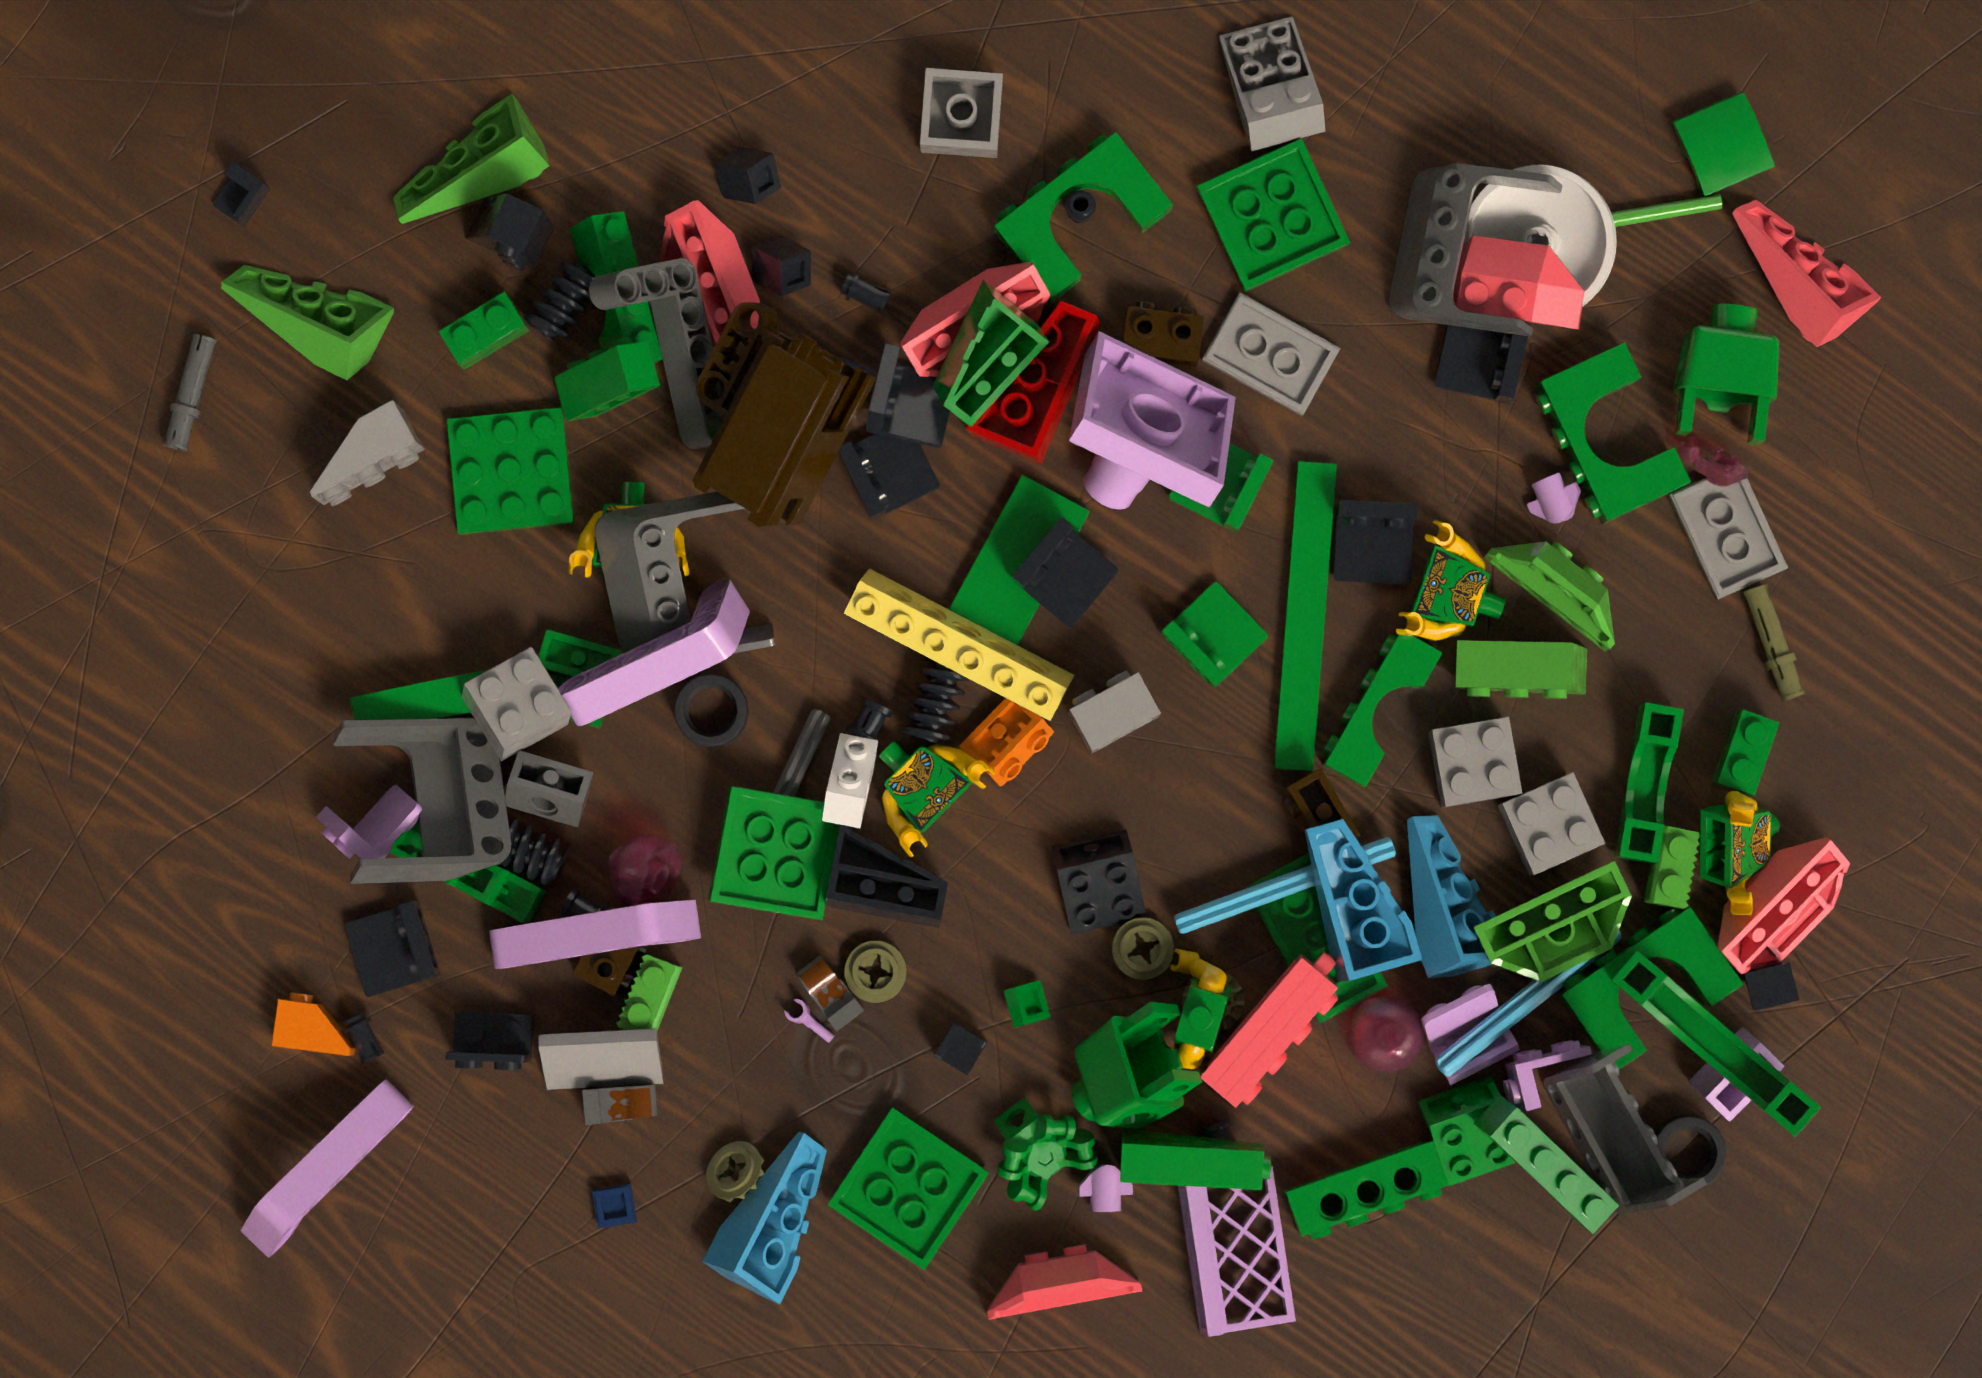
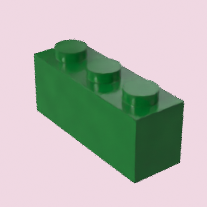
M631 338L618 339L608 343L609 348L587 354L588 359L567 364L568 370L554 377L566 422L597 417L659 387L660 383L648 341L632 343Z

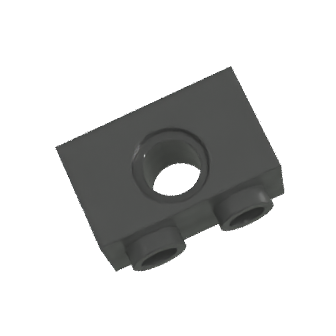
M519 750L507 784L505 794L506 806L578 828L589 796L594 772Z

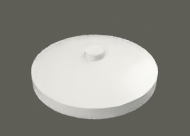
M1530 165L1513 170L1551 175L1563 185L1561 193L1488 184L1471 205L1464 243L1475 235L1550 246L1585 291L1582 307L1587 304L1605 284L1613 267L1617 246L1613 216L1597 189L1579 175L1549 165Z

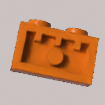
M1005 698L959 747L976 760H981L995 770V775L989 771L985 772L1001 787L1007 781L1014 779L1020 773L1025 762L1034 753L1041 751L1047 745L1054 731L1040 715Z

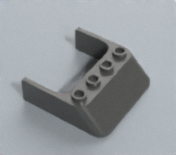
M1460 163L1428 168L1421 171L1415 177L1410 193L1389 295L1391 310L1397 316L1409 320L1532 336L1533 328L1520 319L1465 312L1456 307L1453 300V292L1473 195L1480 183L1561 193L1563 185L1548 174Z
M716 491L610 511L598 519L595 525V537L618 643L624 653L691 622L674 542V532L677 526L688 519L745 508ZM768 623L744 628L738 648L734 653L774 646L773 624Z
M475 718L346 720L340 723L332 738L333 746L391 745L405 751L411 763L415 800L422 807L418 823L423 857L360 859L350 874L351 884L447 881L500 864L508 857L511 851V838L500 759Z
M1629 1043L1596 1052L1544 1079L1545 1090L1597 1185L1619 1205L1615 1212L1620 1215L1669 1207L1707 1185L1704 1177L1688 1180L1677 1178L1673 1165L1667 1159H1663L1656 1146L1658 1140L1654 1131L1649 1125L1644 1124L1637 1112L1639 1106L1635 1097L1629 1090H1625L1618 1078L1619 1069L1615 1061L1633 1051Z

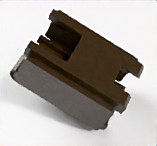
M745 302L733 310L697 381L696 392L699 399L705 405L725 417L693 478L695 488L701 492L707 493L711 487L750 511L751 513L747 520L758 527L777 525L780 518L786 521L785 526L802 523L877 377L861 367L856 369L820 346H815L817 341L804 333H800L798 338H792L777 330L778 315L771 305ZM754 311L759 315V324L755 330L750 324V318ZM719 379L724 384V393L721 398L718 397L715 389Z

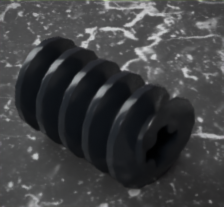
M573 261V264L564 262L559 264L558 267L564 277L557 275L550 277L549 280L556 288L555 290L545 287L541 290L547 302L534 300L532 303L538 315L525 313L523 316L530 327L558 346L560 345L555 339L556 335L566 338L570 335L563 324L566 322L577 325L579 322L572 311L586 312L587 308L581 301V298L591 299L589 287L591 281L596 277Z
M926 659L934 665V668H922L921 674L929 682L917 683L916 689L924 697H914L911 700V703L919 709V712H908L906 718L914 724V727H902L901 732L937 744L938 740L950 739V735L942 729V726L955 725L956 722L947 714V711L960 710V705L952 700V696L965 695V691L957 685V681H969L970 679L934 660Z
M515 817L509 823L511 851L500 865L505 867L514 860L513 870L516 873H521L528 866V879L534 880L542 873L541 884L547 887L560 875L568 860L572 845L563 853L559 851L560 839L558 838L549 846L545 845L546 832L543 831L536 839L531 838L533 826L529 824L522 832L517 831L519 819Z

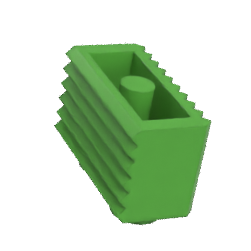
M1664 826L1658 863L1650 865L1644 903L1679 909L1689 906L1686 900L1690 898L1687 893L1691 891L1689 885L1693 883L1690 878L1694 876V873L1691 870L1696 868L1693 862L1697 860L1695 854L1699 852L1696 849L1700 845L1698 839L1701 837L1699 832Z
M647 954L642 956L644 962L639 964L641 969L636 971L638 977L633 978L635 984L631 985L632 991L628 993L629 999L625 1000L627 1006L622 1007L624 1013L619 1015L621 1020L616 1022L617 1026L624 1030L656 1029L658 1031L683 968Z

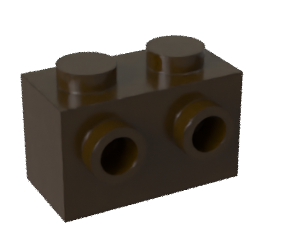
M1136 302L1135 307L1128 306L1123 343L1164 363L1197 367L1204 316L1196 315L1197 310L1188 307H1174V312L1158 310L1159 305L1150 302Z
M1321 768L1282 790L1285 798L1281 801L1285 810L1293 820L1298 817L1305 830L1343 819L1355 838L1360 836L1359 831ZM1304 831L1301 833L1304 842L1307 845L1306 835Z
M608 905L606 910L617 909L611 905ZM651 945L583 955L572 975L613 996H617L620 990L627 992L636 975V971L631 969L638 955L641 957L645 956Z

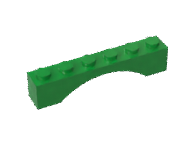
M1638 950L1612 979L1616 986L1794 1138L1798 1136L1821 1109L1820 1105L1725 1027Z

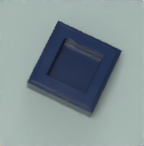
M631 1183L592 1190L598 1229L638 1222Z

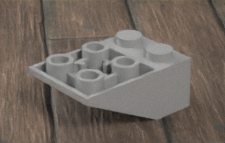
M1293 16L1219 36L1239 114L1251 151L1326 132L1323 102Z
M392 400L359 418L311 489V496L323 505L330 503L331 506H335L349 499L352 496L350 490L364 484L365 488L383 480L386 477L384 472L397 465L399 469H402L416 462L419 459L418 453L425 450L404 410Z

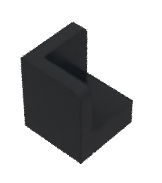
M740 147L714 163L722 196L726 199L758 204L781 188L773 153Z
M232 162L224 173L229 180L213 202V206L245 227L270 191V188L264 182Z
M783 236L753 245L752 280L780 296L811 286V250Z
M1782 962L1765 968L1750 970L1744 974L1739 973L1740 980L1746 982L1751 1006L1755 1011L1799 1000L1790 962Z
M954 1022L934 1057L968 1076L985 1048L987 1041Z

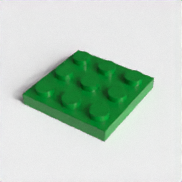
M1302 138L1202 183L1196 188L1244 292L1350 244Z
M563 408L447 419L459 535L574 524Z
M729 785L707 900L823 920L826 893L840 824L822 821L825 802Z
M892 1107L828 1203V1206L925 1270L988 1176L989 1171Z

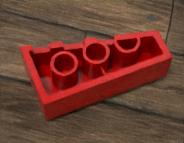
M1061 301L1041 327L1049 343L971 427L969 425L966 427L967 432L972 437L1042 465L1081 373L1085 353L1100 328L1101 322L1097 315Z

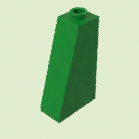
M1123 1129L1120 1182L1262 1190L1263 1179H1270L1271 1156L1264 1155V1146L1261 1143L1135 1129Z

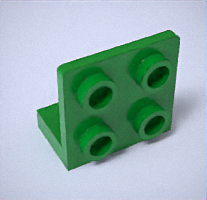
M1229 443L1224 486L1210 507L1202 505L1173 490L1169 495V499L1237 533L1274 460L1261 453L1256 457Z
M1214 582L1160 633L1213 690L1268 638V634L1218 582Z
M1491 1076L1417 1101L1421 1115L1435 1143L1449 1183L1448 1186L1516 1163L1473 1124L1500 1095Z

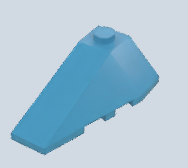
M1413 816L1407 819L1415 934L1427 977H1453L1493 965L1489 962L1473 927L1496 917L1493 910L1487 913L1476 894L1481 889L1475 879L1469 881L1459 865L1461 855L1439 816Z
M1341 819L1306 829L1305 835L1327 945L1330 954L1336 961L1334 969L1338 982L1351 981L1422 960L1411 920L1405 911L1401 910L1391 895V890L1385 881L1381 880L1369 862V857L1345 821Z
M798 1132L767 1169L764 1176L756 1183L757 1189H751L745 1196V1199L739 1203L720 1226L702 1262L725 1278L774 1303L780 1304L798 1270L800 1256L796 1255L801 1233H807L809 1221L804 1220L809 1199L816 1195L827 1150L805 1133Z

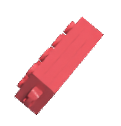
M1323 952L1312 963L1300 953L1212 1056V1059L1200 1070L1201 1079L1235 1108L1242 1101L1248 1105L1262 1089V1083L1259 1081L1268 1071L1273 1076L1287 1060L1288 1057H1286L1287 1054L1284 1051L1292 1042L1299 1045L1313 1029L1310 1023L1311 1019L1317 1012L1324 1016L1338 1000L1335 993L1338 989L1337 983L1327 975L1336 964L1335 958L1330 953L1326 954Z

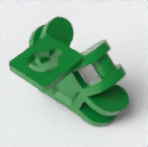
M1023 1098L994 1121L1006 1139L1002 1147L1005 1160L1000 1161L998 1164L997 1173L1000 1177L1009 1180L1007 1186L1008 1198L1015 1202L1023 1200L1026 1206L1034 1211L1041 1209L1046 1201L1048 1179L1062 1168L1075 1167L1081 1170H1088L1096 1167L1099 1163L1097 1153L1092 1150L1095 1144L1094 1134L1089 1130L1076 1129L1074 1117L1071 1115H1061L1058 1120H1054L1049 1114L1037 1115L1027 1100ZM1025 1113L1022 1119L1024 1123L1018 1128L1015 1125L1008 1126L1010 1120L1015 1115ZM1066 1147L1072 1148V1149H1075V1150H1072V1151L1067 1152V1151H1066ZM1029 1175L1034 1176V1178H1033V1180L1031 1181L1030 1185H1029Z

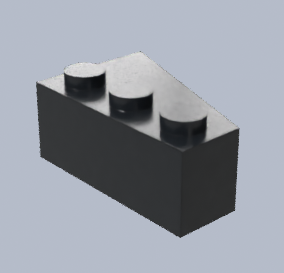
M502 194L497 197L484 198L466 239L498 253L497 256L503 259L502 262L523 272L525 266L533 270L536 269L554 228L542 209L509 194Z

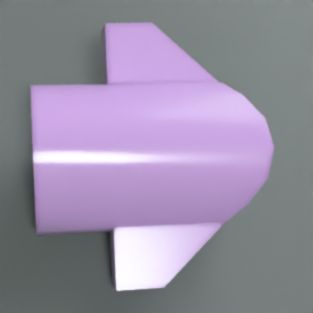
M1557 473L1532 484L1537 500L1527 504L1530 513L1554 524L1567 521L1573 517L1581 492L1577 482L1565 486L1560 473Z
M1098 1164L1092 1168L1077 1186L1079 1197L1090 1196L1091 1212L1121 1211V1195H1133V1185L1120 1182V1171L1115 1166Z

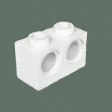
M840 733L827 786L822 821L855 828L861 827L874 771L878 740Z

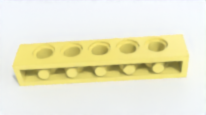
M870 568L859 581L844 612L847 616L1049 721L1054 716L1075 676Z

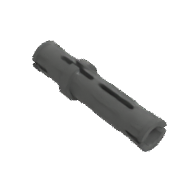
M192 334V342L175 403H170L169 411L172 412L165 440L162 444L163 446L175 450L179 448L180 451L185 452L188 449L187 445L194 420L199 419L201 413L197 409L213 350L217 343V340L204 335L200 337L199 334Z

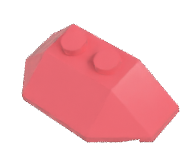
M696 200L665 216L664 226L666 230L662 240L660 262L685 258L694 265L714 348L733 310L741 303H760L734 233L699 200ZM756 311L752 313L750 318V324L754 330L757 328L759 315Z
M1473 235L1463 243L1453 300L1456 307L1465 312L1515 318L1524 322L1579 330L1585 291L1550 246Z
M1027 262L986 269L922 309L900 342L917 374L922 377L938 376L983 280L1038 323L1050 293L1034 264Z
M1827 837L1778 850L1770 858L1769 862L1761 867L1745 884L1746 892H1752L1753 896L1752 915H1731V901L1729 900L1724 905L1718 942L1720 952L1741 974L1753 969H1761L1779 964L1834 908L1842 887L1844 873H1847L1850 865L1849 861Z
M1086 1244L1063 1248L1064 1255L1048 1258L1047 1251L1025 1255L1024 1263L1017 1264L987 1308L988 1320L1142 1292V1287L1138 1279L1096 1250L1087 1251Z

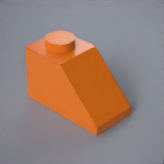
M290 992L289 999H278L272 1046L344 1056L355 1055L353 1043L346 1034H343V1030L325 1006L319 1003H312L313 995Z

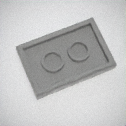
M1239 293L1202 361L1296 414L1303 416L1341 348Z
M1740 463L1668 495L1716 600L1788 568Z
M656 1029L539 1035V1052L547 1090L663 1084V1068Z

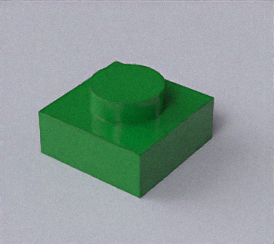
M1040 980L1003 990L1014 1028L1051 1017Z

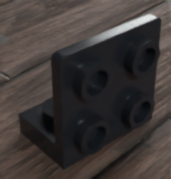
M1448 325L1435 379V387L1509 404L1515 398L1528 336Z
M885 344L868 412L866 432L940 448L943 443L950 410L943 406L933 388L937 377L919 376L914 368L906 367L904 362H899L901 347Z
M874 434L853 445L849 441L843 444L838 452L872 521L940 488V483L921 445L918 443Z
M1340 500L1337 504L1334 580L1338 582L1409 585L1412 574L1414 523L1418 519V504Z
M1061 517L1012 575L1011 580L1064 625L1072 628L1117 575L1119 569L1074 532L1073 526Z
M1126 829L1051 847L1072 934L1146 917L1134 854Z
M419 901L400 904L397 908L345 924V930L366 997H372L441 975Z
M456 1011L453 1051L446 1052L445 1060H455V1068L478 1069L483 1068V1062H494L495 1070L522 1069V1063L532 1061L534 1015Z

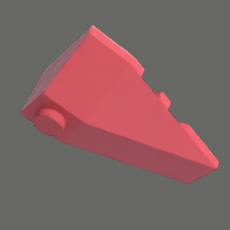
M1758 200L1742 205L1732 213L1790 321L1799 329L1802 337L1812 342L1816 347L1837 338L1880 300L1881 297L1855 270L1845 263L1840 268L1822 256L1825 251L1823 247L1816 242L1810 245L1801 241L1795 236V229L1791 224Z

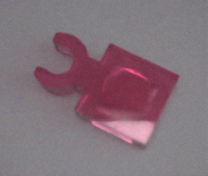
M1696 437L1691 438L1690 444L1682 441L1677 451L1681 460L1696 464L1694 470L1707 476L1706 478L1710 483L1721 487H1727L1746 479L1751 466L1721 448L1715 450L1709 448L1703 440Z

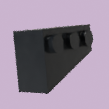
M840 825L826 893V906L940 928L948 882L909 860H904L884 849L882 845L857 834L851 828Z

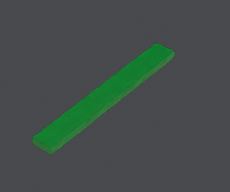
M1298 461L1274 769L1313 772L1337 464Z

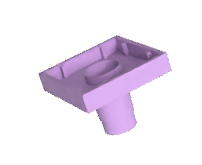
M1099 331L1085 353L1069 437L1070 442L1096 454L1083 480L1087 492L1104 506L1112 509H1126L1131 505L1136 495L1143 490L1148 481L1152 480L1202 505L1210 507L1224 486L1236 397Z

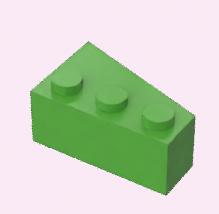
M1457 640L1456 687L1467 690V696L1490 697V691H1505V697L1528 698V692L1543 693V698L1567 699V694L1586 695L1587 648L1575 643Z

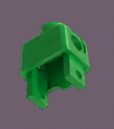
M1736 304L1712 305L1710 326L1697 325L1684 336L1673 393L1679 395L1675 435L1686 436L1692 431L1695 400L1698 398L1705 403L1708 411L1727 413L1737 404H1752L1747 444L1760 445L1765 441L1769 404L1777 399L1780 344L1779 339L1775 335L1756 332L1758 309Z
M1149 1002L1129 1017L1113 1016L1075 1048L1074 1056L1081 1079L1072 1086L1071 1096L1075 1108L1084 1118L1101 1126L1140 1129L1183 1106V1095L1201 1084L1202 1079L1198 1071L1182 1070L1183 1066L1178 1050L1171 1049L1163 1037L1161 1028L1181 1015L1178 1005Z

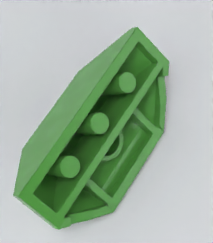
M1545 541L1491 548L1484 555L1483 558L1604 652L1610 650L1615 644L1608 589L1601 584L1604 580L1603 577L1586 565L1581 569L1570 560L1573 555L1565 547L1557 542H1554L1551 546Z
M1613 861L1473 927L1490 963L1542 982L1612 949L1632 895L1616 862Z

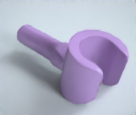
M794 999L803 1007V1013L800 1017L794 1018L785 1010L784 1013L787 1019L797 1024L803 1023L829 1043L835 1035L810 1015V1008L807 1003L800 999Z

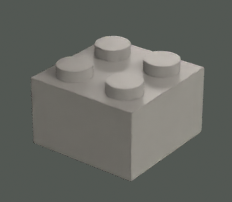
M926 68L920 137L921 153L997 158L1003 74Z
M532 647L466 682L461 696L501 762L518 753L519 750L522 751L567 726L572 713Z
M1128 670L1109 679L1106 683L1108 689L1096 695L1095 691L1091 689L1073 699L1074 707L1069 710L1068 714L1090 754L1160 716L1161 712L1139 672L1130 676Z
M1509 717L1434 729L1428 732L1441 808L1523 794Z
M1574 772L1497 805L1528 876L1536 875L1605 844Z

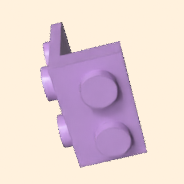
M394 785L354 829L327 806L316 818L325 826L321 833L349 859L354 854L361 859L385 858L392 849V843L401 833L410 830L416 824L422 807L400 787Z
M1490 984L1482 987L1473 986L1467 989L1460 998L1448 1004L1441 1003L1433 1006L1421 1019L1429 1048L1435 1059L1499 1008L1495 991ZM1510 1029L1454 1074L1446 1077L1449 1084L1452 1085L1520 1051Z
M1568 1040L1550 1045L1552 1052L1542 1054L1541 1050L1531 1049L1513 1054L1514 1061L1505 1063L1509 1080H1504L1503 1086L1507 1100L1513 1103L1519 1110L1529 1111L1541 1108L1532 1069L1591 1055L1590 1046L1580 1045L1579 1040Z

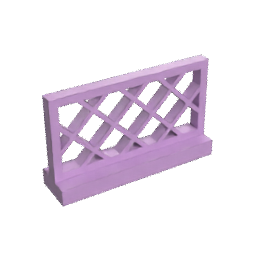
M1271 1166L1270 1179H1264L1266 1192L1258 1203L1242 1193V1189L1228 1188L1232 1193L1219 1210L1208 1201L1207 1187L1178 1186L1200 1335L1211 1337L1223 1335L1227 1332L1296 1321L1273 1166ZM1237 1196L1254 1208L1242 1226L1225 1214ZM1266 1202H1268L1269 1212L1263 1208ZM1210 1210L1216 1213V1216L1212 1221ZM1259 1212L1271 1221L1272 1230L1264 1242L1247 1231ZM1221 1218L1238 1230L1226 1248L1214 1240L1213 1230ZM1243 1234L1260 1246L1248 1264H1245L1231 1253ZM1272 1240L1274 1241L1275 1251L1269 1247ZM1216 1248H1217L1219 1251L1222 1252V1254H1221V1256L1218 1258V1260H1217ZM1265 1251L1276 1259L1278 1268L1269 1281L1253 1270V1267ZM1227 1257L1244 1269L1232 1287L1222 1281L1219 1274V1268ZM1249 1273L1266 1285L1254 1303L1237 1292ZM1278 1279L1281 1290L1274 1285ZM1221 1286L1228 1291L1224 1298ZM1270 1290L1282 1297L1284 1314L1269 1316L1258 1308ZM1235 1296L1247 1305L1249 1310L1241 1321L1227 1323L1225 1307L1231 1298ZM1255 1312L1263 1317L1250 1320Z

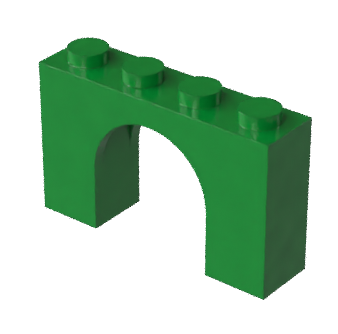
M1117 132L1109 138L1105 134L1099 136L1088 145L1089 153L1082 159L1077 161L1073 157L1065 162L1056 171L1059 174L1056 179L1048 185L1045 181H1041L1026 194L1029 198L1018 208L1012 204L996 217L999 223L994 226V232L1019 264L1027 262L1034 264L1050 293L1048 299L1050 304L1079 283L1082 276L1059 247L1050 228L1052 212L1065 196L1074 191L1085 189L1103 192L1116 201L1141 234L1172 211V202Z
M1625 343L1541 381L1537 385L1539 392L1535 394L1544 415L1549 413L1555 424L1551 431L1560 449L1566 448L1572 462L1568 463V468L1574 481L1578 484L1582 483L1588 494L1584 501L1593 519L1599 517L1602 525L1691 483L1675 447L1637 465L1618 467L1599 459L1592 452L1586 441L1584 431L1585 419L1593 403L1637 382L1641 378Z
M1675 907L1670 908L1658 917L1661 924L1649 932L1643 927L1626 939L1629 946L1617 954L1613 949L1607 951L1594 961L1597 966L1585 976L1582 971H1579L1563 983L1565 989L1557 994L1596 1052L1630 1044L1633 1051L1615 1061L1618 1069H1621L1647 1051L1624 1017L1619 1005V987L1612 981L1637 950L1646 958L1658 957L1676 965L1685 975L1705 1006H1713L1744 985L1691 907L1681 910Z

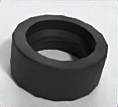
M713 673L696 676L685 683L677 694L674 706L676 724L683 735L696 745L708 748L725 746L737 739L746 727L749 715L747 699L740 687L729 678ZM703 689H720L728 694L733 702L735 711L733 720L726 729L719 733L709 734L701 732L694 727L690 720L688 711L690 701L695 694Z
M1691 1115L1675 1116L1662 1123L1656 1130L1655 1135L1658 1140L1656 1146L1663 1159H1666L1665 1148L1668 1140L1680 1130L1691 1129L1698 1131L1705 1136L1710 1144L1711 1155L1706 1167L1694 1175L1686 1176L1677 1173V1178L1688 1180L1704 1177L1707 1185L1715 1181L1724 1169L1727 1157L1725 1140L1718 1128L1706 1119Z

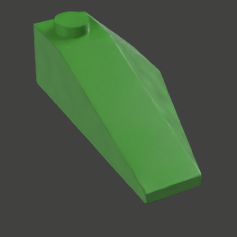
M510 94L480 114L472 122L475 129L464 140L458 143L454 139L445 147L448 152L436 166H425L393 197L397 218L402 224L519 187L529 179L538 177L544 169L550 166L542 140L513 94Z
M243 265L226 278L221 286V289L313 364L346 380L350 379L369 363L394 312V307L362 292L348 290L347 295L327 291L326 284L314 281L312 286H305L291 282L289 275Z

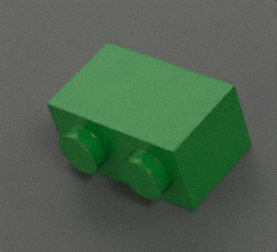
M503 292L438 332L458 365L465 370L527 333L529 329L506 292Z
M1746 710L1735 712L1710 785L1730 792L1738 791L1748 797L1755 796L1780 722Z

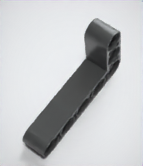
M679 258L595 277L590 283L589 293L593 304L601 310L650 301L681 440L690 449L710 447L725 416L705 405L699 399L696 392L697 381L714 348L694 265L685 258ZM719 379L715 389L718 397L721 398L723 388Z

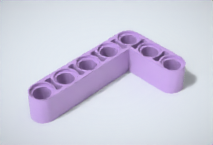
M724 578L707 587L700 595L690 623L576 675L563 683L558 690L572 712L571 718L577 726L586 725L720 663L731 656L738 648L750 613L749 608L729 578Z
M696 900L642 904L489 931L494 969L511 968L638 946L701 939Z
M385 1079L258 1202L240 1231L268 1258L271 1257L290 1238L302 1218L405 1118L414 1105Z

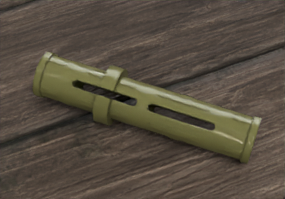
M1762 585L1743 592L1768 659L1765 665L1767 670H1772L1781 695V701H1787L1806 694L1793 662L1797 660L1795 653H1790L1768 591V585Z

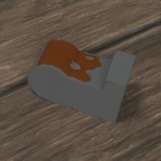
M818 955L795 973L836 1032L865 1010L838 974H835L821 955Z
M655 1084L582 1090L585 1125L658 1116Z

